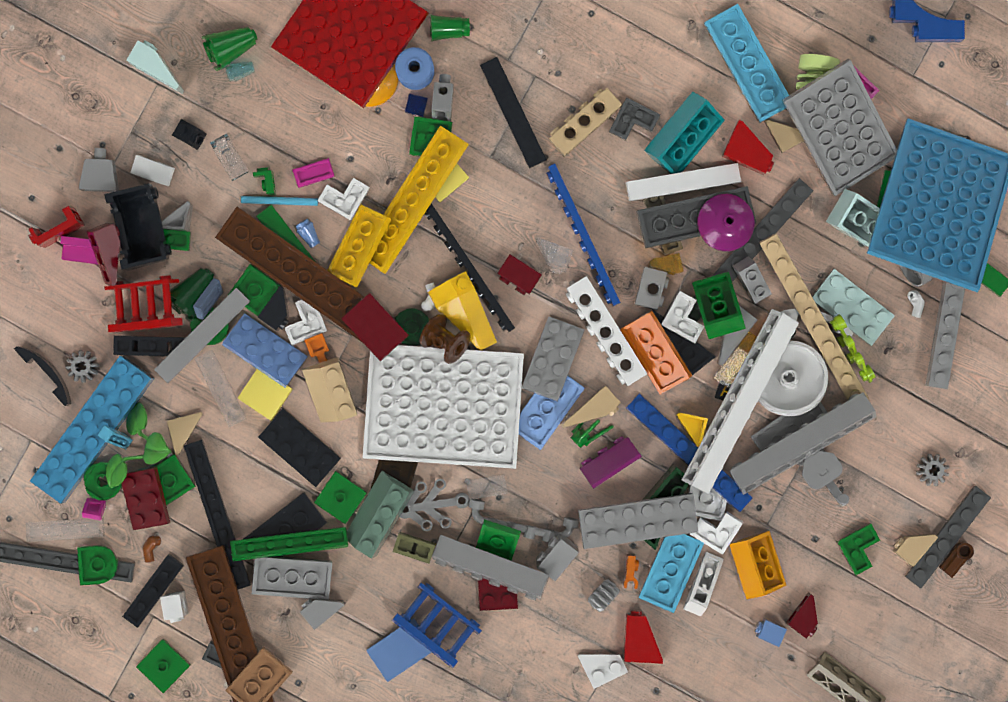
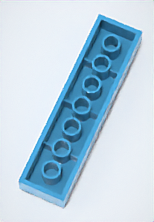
M119 356L30 482L60 504L66 503L83 479L88 468L94 464L108 444L98 436L104 425L118 430L155 378L126 357Z

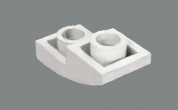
M136 155L131 173L150 181L170 186L175 168Z

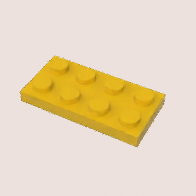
M360 204L327 270L340 280L357 288L391 218Z

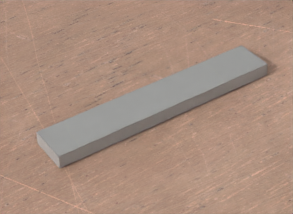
M235 288L154 370L169 383L250 301Z

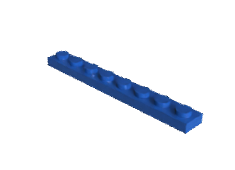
M556 164L548 167L549 172L546 174L550 183L554 182L557 187L554 191L558 200L562 199L565 204L562 208L566 217H571L573 221L571 227L574 234H579L582 240L579 242L582 251H587L590 257L587 259L590 268L595 269L598 274L595 278L599 287L603 286L606 291L603 294L607 304L611 303L612 306L620 304L621 302Z
M638 394L626 409L689 466L698 447L644 397ZM723 470L720 471L712 488L738 512H741L753 497L748 493L743 495L735 481Z

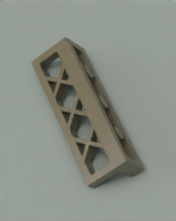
M826 652L820 656L817 664L807 674L810 679L841 702H885L886 700L883 695ZM819 670L825 675V678L819 677L815 672ZM831 683L839 685L840 689L833 688ZM846 695H852L856 698V701L849 700Z

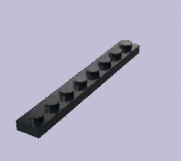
M431 203L425 212V216L428 220L433 219L436 224L433 226L439 236L443 234L447 240L444 244L450 252L452 250L455 252L457 257L454 259L460 268L464 266L471 282L476 283L478 286L476 292L481 299L486 298L489 303L487 308L492 315L496 314L500 320L497 323L503 332L505 330L508 333L515 329L514 325Z
M199 440L184 445L217 547L224 545L238 590L248 587L251 583L243 560H232L230 541L236 540L204 441Z

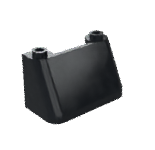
M148 183L104 194L106 204L110 203L111 208H113L110 212L114 216L116 227L120 233V236H118L121 246L120 255L124 256L122 260H119L121 270H134L168 260L169 255H172L170 244L166 242L157 203V198H159L157 188Z

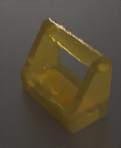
M679 253L652 259L647 264L648 268L664 271L670 275H678L684 272Z

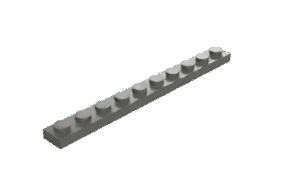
M799 178L754 228L749 241L741 248L736 249L712 276L729 272L733 282L737 274L732 266L748 256L753 259L762 249L759 242L777 233L811 195L813 190ZM696 301L688 318L697 322L702 316Z

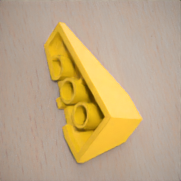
M466 271L428 291L436 309L441 314L443 313L450 320V323L460 331L467 330L471 335L470 342L479 351L497 343L477 292Z

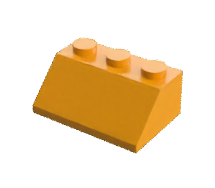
M770 531L746 537L729 544L746 599L762 597L787 586Z

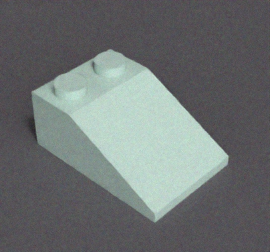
M146 40L143 43L137 41L126 61L135 68L183 94V88L161 55L156 52L158 49Z
M845 189L826 222L868 247L880 208L859 194Z

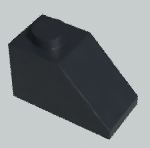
M281 286L258 316L260 320L276 331H279V329L283 330L289 323V320H287L289 311L285 289Z

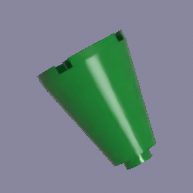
M249 27L202 36V39L206 40V42H203V46L210 62H215L217 65L214 67L216 71H220L256 45L255 40H258L254 29L250 30Z

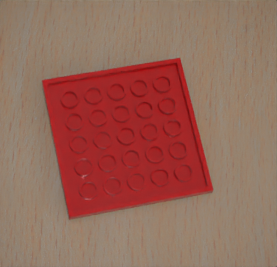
M302 0L271 48L364 109L395 64L399 54L404 51L429 13L410 0Z

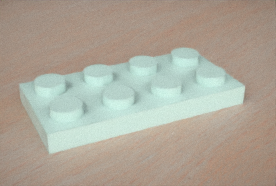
M835 269L831 271L812 296L816 304L831 316L835 317L840 314L847 327L870 346L874 344L895 316Z

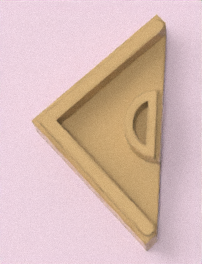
M770 120L765 122L781 153L804 141L796 128Z
M202 412L167 421L176 455H180L184 445L203 415Z

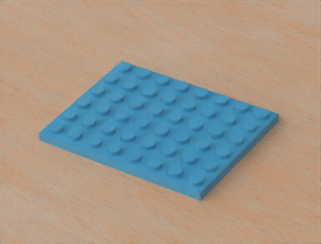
M908 118L904 125L867 254L978 292L1008 188V153Z

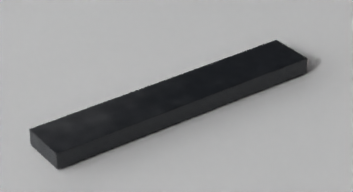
M498 57L481 64L480 67L529 169L547 161Z

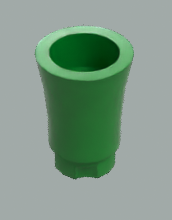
M430 15L431 42L470 36L469 18Z

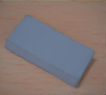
M213 278L193 305L197 318L203 320L222 295L223 289L218 279Z

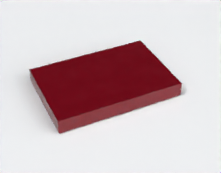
M371 293L366 295L341 318L380 362L409 336Z

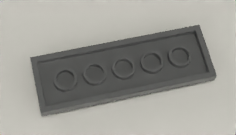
M748 186L636 211L645 249L700 237L697 225L699 211L706 201L719 194H732L743 199L750 206L756 224ZM731 218L726 219L728 224L732 223Z

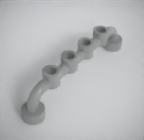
M470 499L469 501L473 518L478 523L483 525L485 519L520 530L524 533L523 537L528 539H535V535L543 536L542 541L549 542L554 536L557 537L559 533L568 538L572 534L573 529L578 528L579 524L578 519L564 517L563 526H566V529L563 532H557L531 525H521L515 522L482 517L479 513V510L484 509L485 501L479 499Z

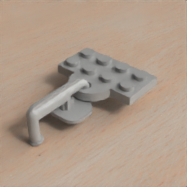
M819 402L816 407L804 414L797 416L781 415L752 435L751 438L762 452L769 444L781 441L782 437L786 434H793L799 430L801 425L805 423L810 424L815 421L818 415L822 413L827 414L828 412L822 403ZM823 448L797 463L803 466L802 476L812 489H821L826 486L840 506L844 507L849 503V496L842 494L833 481L842 473V465L833 453L824 452Z

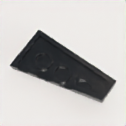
M652 309L651 311H653L660 324H662L664 317ZM662 326L692 376L716 357L698 342L693 343Z

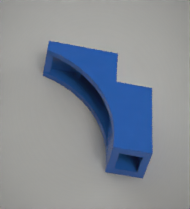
M892 0V6L889 7V18H892V23H915L912 26V37H915V42H962L965 39V20H948L934 16L919 7L913 0Z

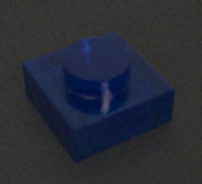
M409 94L405 113L424 117L428 98Z

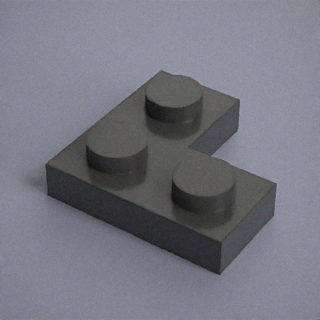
M626 97L609 133L626 141L634 124L652 132L660 114Z

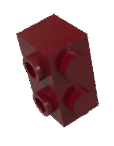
M509 254L497 273L500 276V281L506 285L512 283L516 286L515 290L522 295L526 293L530 295L542 274Z

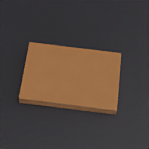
M263 646L225 691L238 702H267L293 671Z

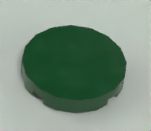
M415 308L401 311L395 317V321L409 335L401 343L407 346L420 345L419 340L422 330L429 322L428 316Z

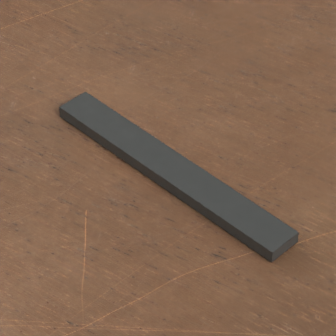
M0 542V562L79 574L78 554ZM118 561L117 572L111 580L132 583L135 563Z

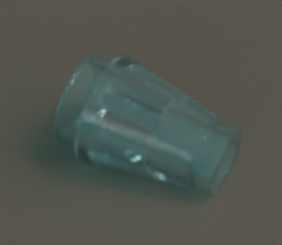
M252 61L232 63L225 67L230 82H237L255 72Z

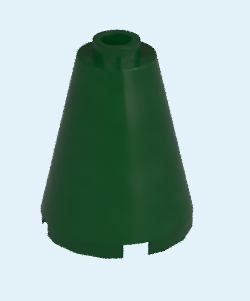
M200 268L171 288L172 308L179 315L181 313L186 314L185 319L192 321L196 316L193 305L213 280L214 274L207 268Z

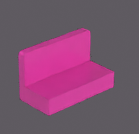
M61 236L60 244H63L62 260L98 264L89 239Z

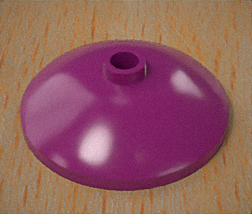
M719 194L710 198L701 207L697 225L702 239L710 247L719 251H733L741 248L749 241L754 231L755 220L750 206L743 199L732 194ZM727 218H731V224H728L726 222Z

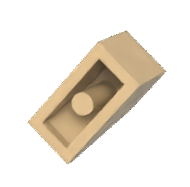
M934 534L900 537L893 545L895 547L893 552L910 566L914 567L938 537Z

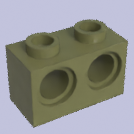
M399 532L393 552L429 564L436 543Z

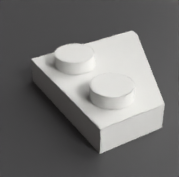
M620 654L577 655L594 689L628 673Z

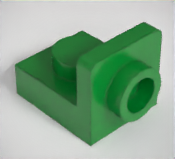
M265 167L258 168L257 172H253L254 178L265 177V180H262L263 191H266L268 196L276 195L273 171Z

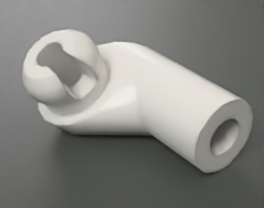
M434 282L425 285L427 292L435 288ZM429 294L421 304L424 311L435 308Z
M911 290L907 294L909 301L914 306L911 316L921 318L925 301L918 291Z

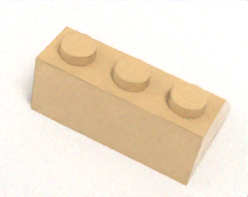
M339 357L302 369L321 423L338 422L357 416V408Z

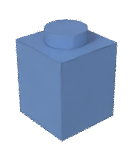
M764 618L762 622H758L755 629L758 638L780 647L787 631L785 627Z

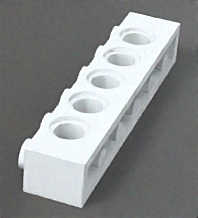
M587 276L568 287L567 298L571 304L575 302L578 309L576 312L580 319L585 318L588 325L586 328L591 336L595 334L598 342H596L601 352L605 351L608 355L606 360L611 368L615 367L619 374L616 376L620 383L629 386L647 375L644 367ZM585 294L590 297L588 305L580 303L579 298L581 295ZM592 311L600 313L599 321L594 322L590 319ZM602 327L610 329L611 333L608 338H603L600 335ZM613 343L620 345L621 350L618 354H613L610 351V346ZM624 359L631 363V367L627 371L622 370L620 367V363Z

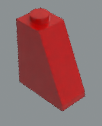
M739 120L722 157L761 175H765L766 172L770 173L774 165L772 161L773 155L747 125Z
M630 611V614H626L624 662L663 664V658L646 615L642 614V611Z

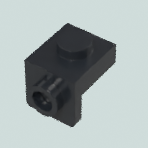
M183 119L179 121L172 133V136L196 150L199 149L207 135Z

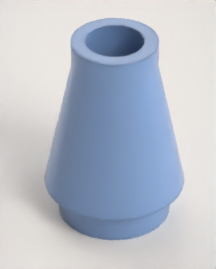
M309 219L295 226L296 232L310 248L320 243L313 222H310Z

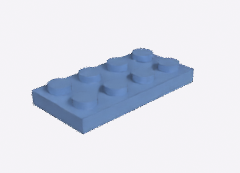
M245 313L222 342L224 347L284 388H286L308 357Z

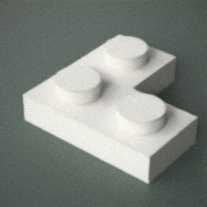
M355 178L352 179L344 194L326 185L317 201L351 221L370 187Z
M679 291L661 325L696 343L704 326L688 318V315L697 300Z
M303 300L295 302L302 321L284 327L291 345L327 332L319 311Z
M726 512L716 527L700 517L697 522L698 532L690 533V535L723 555L743 524V521Z

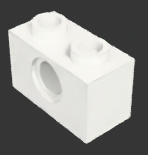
M185 591L169 593L160 597L164 620H170V623L179 622L184 619V616L189 614Z

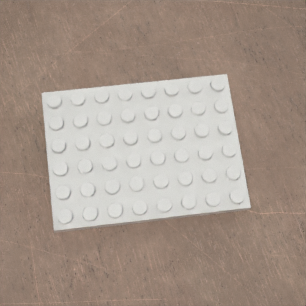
M398 345L381 362L370 351L363 444L364 459L516 469L523 353L466 350L459 360L452 364H447L444 362L445 349Z

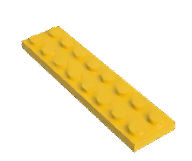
M440 126L383 214L391 218V221L370 264L384 274L389 270L469 145L444 127Z

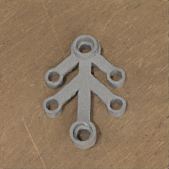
M437 479L424 501L414 504L419 495L427 490L426 483L421 481L416 484L414 493L406 505L409 508L408 512H402L400 518H411L421 525L422 530L430 531L433 526L432 522L428 519H423L415 512L423 510L437 520L442 528H449L452 523L451 519L444 517L435 509L449 506L465 508L469 505L470 498L466 493H459L455 498L433 501L440 490L446 487V482L443 479ZM438 481H442L444 483V486L442 488L437 487L436 484ZM419 484H423L425 486V489L423 491L418 490ZM460 497L465 498L466 502L464 504L458 502ZM444 519L449 520L450 523L448 526H444L442 524V521ZM424 522L430 523L429 529L423 527Z

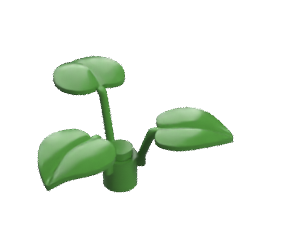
M140 402L128 414L126 428L130 435L138 433L139 436L147 440L144 455L123 458L120 454L114 455L109 460L106 468V479L110 488L120 485L126 478L127 464L125 462L127 460L144 458L146 464L152 465L171 453L160 433L154 432L149 437L142 433L141 430L147 426V413Z

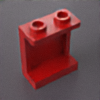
M70 206L63 208L62 211L67 220L43 234L39 229L29 228L28 230L31 234L28 236L34 245L37 244V246L47 248L61 240V236H68L85 226L77 210Z

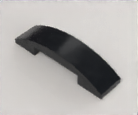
M16 346L14 350L26 363L35 361L57 385V388L52 393L64 406L71 405L68 388L55 367L38 353Z

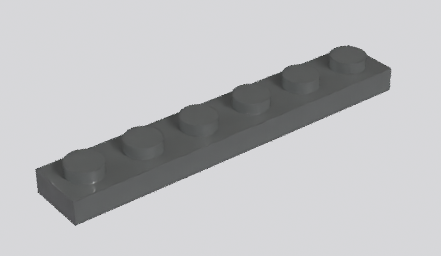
M974 486L936 535L938 537L937 540L916 565L911 567L905 577L921 589L991 497L977 486Z

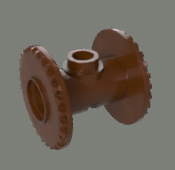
M437 314L426 324L419 341L424 348L434 344L439 349H445L444 362L452 364L459 360L468 348L471 335L467 330L454 335L445 328L447 323L446 316Z

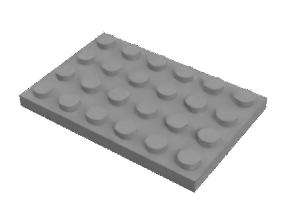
M846 59L782 100L834 196L895 159L897 149L850 59Z

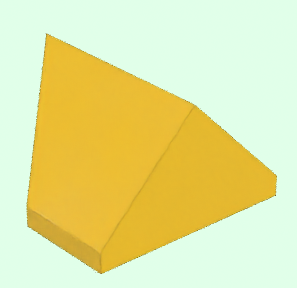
M684 413L675 414L694 444L699 447L703 440L708 418Z

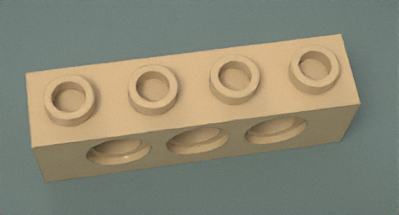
M608 88L604 91L599 89L593 95L594 99L590 103L586 101L578 108L580 110L579 113L575 116L571 114L564 120L566 124L562 128L556 127L550 133L549 141L563 157L568 155L622 107V104ZM601 104L604 107V111L596 113L593 106ZM581 117H587L590 123L587 126H582L579 123ZM567 129H572L575 132V137L569 139L565 136L564 132Z

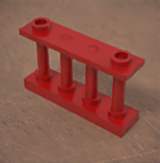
M171 275L159 276L160 280L124 284V281H116L114 286H104L105 290L115 291L117 320H115V324L108 325V332H126L183 325L182 318H174L171 305L170 284L179 283V279H171ZM162 285L163 319H158V316H156L154 286ZM146 287L148 305L146 321L140 318L138 288ZM124 289H130L133 318L128 323L127 319L124 318L122 293Z

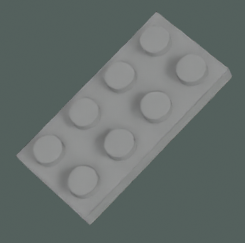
M548 317L522 389L558 402L585 329Z
M277 556L256 558L254 561L252 594L329 600L332 561Z

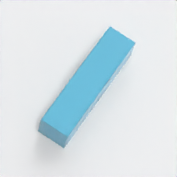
M105 425L98 434L105 442L123 449H127L133 441L125 433Z

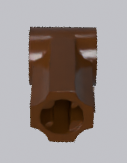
M965 541L957 542L954 545V549L941 563L939 568L953 578L964 563L973 557L974 549L972 545ZM962 546L968 547V552L965 555H960L959 553Z

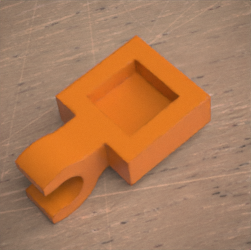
M323 333L304 340L311 358L317 356L319 363L327 361L325 352L330 350Z
M627 554L626 576L623 582L624 588H627L629 581L634 582V589L638 588V581L634 578V572L638 571L639 560H636L635 555Z

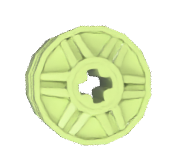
M818 54L800 55L798 68L805 71L806 74L797 75V79L803 82H797L795 88L799 90L839 65L840 60Z

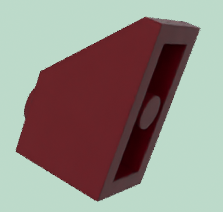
M809 592L786 622L787 625L806 639L808 636L812 637L817 630L816 625L818 624L814 596Z

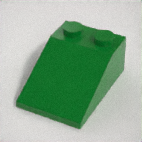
M729 272L692 282L708 339L746 329Z

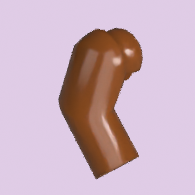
M152 535L144 543L145 563L155 561L153 550L161 544L159 536Z

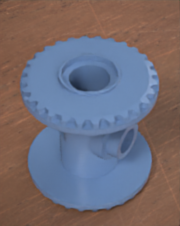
M412 47L405 49L397 57L395 70L400 83L404 87L411 90H420L431 83L434 77V65L431 56L425 50ZM413 66L420 67L417 72L410 71Z

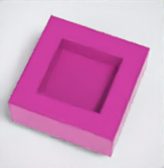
M87 498L82 510V517L101 521L106 508V501Z

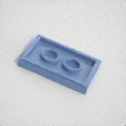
M415 618L411 619L410 623L414 627L419 626ZM400 627L366 650L387 682L432 653Z

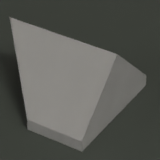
M187 201L162 221L163 229L190 232L193 205Z

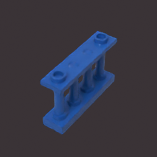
M420 583L418 588L421 590V593L404 614L399 615L397 613L391 621L453 668L458 662L455 659L457 657L456 653L472 632L478 635L482 631L479 629L480 624L473 619L469 621L436 595L434 593L435 589L428 583ZM427 596H429L437 604L419 626L414 627L410 623V618ZM442 608H444L452 616L435 638L432 637L430 639L425 635V630ZM457 620H460L467 628L450 650L447 649L445 651L440 647V642Z

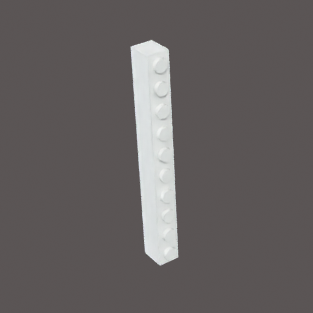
M771 310L688 466L682 481L709 494L729 454L732 452L733 446L741 435L742 429L750 418L751 412L759 401L760 395L768 384L769 378L777 367L778 361L786 350L787 344L795 333L796 327L799 324L797 321L782 312Z

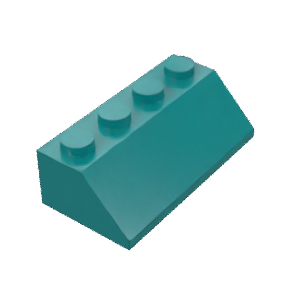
M692 91L644 151L668 173H681L725 119L707 99Z

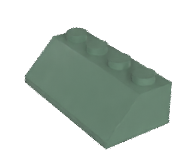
M381 471L347 530L348 542L356 550L369 558L376 557L413 495L414 490Z

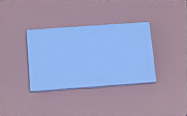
M567 376L558 402L534 393L520 412L518 435L541 450L585 388Z

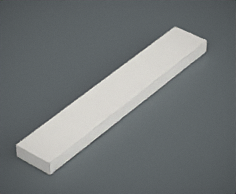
M738 163L628 181L626 182L629 201L740 183L741 177Z

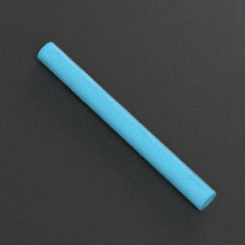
M241 196V203L318 206V198Z

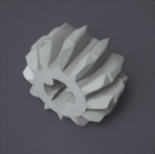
M79 350L78 355L73 352L72 357L74 360L67 359L71 366H66L65 368L72 370L68 373V376L75 375V382L80 379L82 383H85L86 377L88 380H93L91 373L98 374L96 370H93L94 367H99V364H93L97 358L96 356L90 358L91 352L89 351L85 355L83 350ZM85 362L84 366H86V369L80 371L79 363Z
M928 454L927 459L921 458V461L924 463L923 465L917 464L921 471H917L916 474H923L920 481L926 480L927 486H930L932 482L934 486H938V480L941 483L945 482L942 476H949V473L944 472L945 469H949V465L943 466L946 459L942 458L939 460L940 455L935 454L934 458L932 454ZM932 465L933 467L937 468V470L934 471V475L933 473H929V469H932Z
M609 579L604 580L590 595L588 602L594 609L601 612L614 600L620 590Z

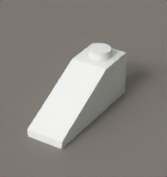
M708 552L705 553L686 599L684 610L702 616L708 607L724 560L723 558Z

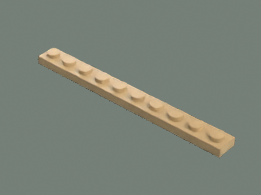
M777 233L760 241L759 243L847 400L852 395L861 394L862 392L869 399Z

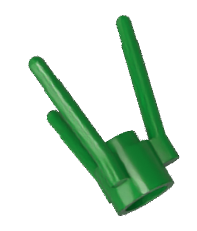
M597 419L586 430L583 428L580 430L583 425L581 423L572 431L573 435L570 438L580 448L584 445L587 447L592 441L613 429L614 426L610 425L590 437L589 433L600 423V420Z

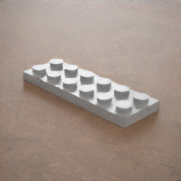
M693 493L578 510L584 549L698 532Z

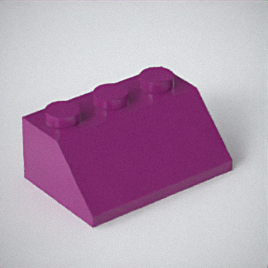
M621 436L613 441L614 445L609 449L604 447L597 452L598 456L594 459L589 457L581 462L582 467L579 469L593 489L642 457L629 437L623 438Z

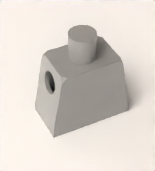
M440 74L439 82H434L432 119L451 122L454 84L450 83L451 76L448 74Z
M95 148L94 159L84 160L79 190L97 192L119 191L115 161L106 159V149Z

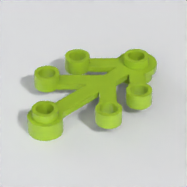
M838 314L830 321L835 331L839 330L841 333L836 339L842 348L846 346L850 351L846 354V357L850 364L856 363L861 370L859 375L862 380L871 383L872 379L876 378L871 367L868 364L865 365L862 355L859 352L857 353L851 336H847L843 329L847 328L843 317Z

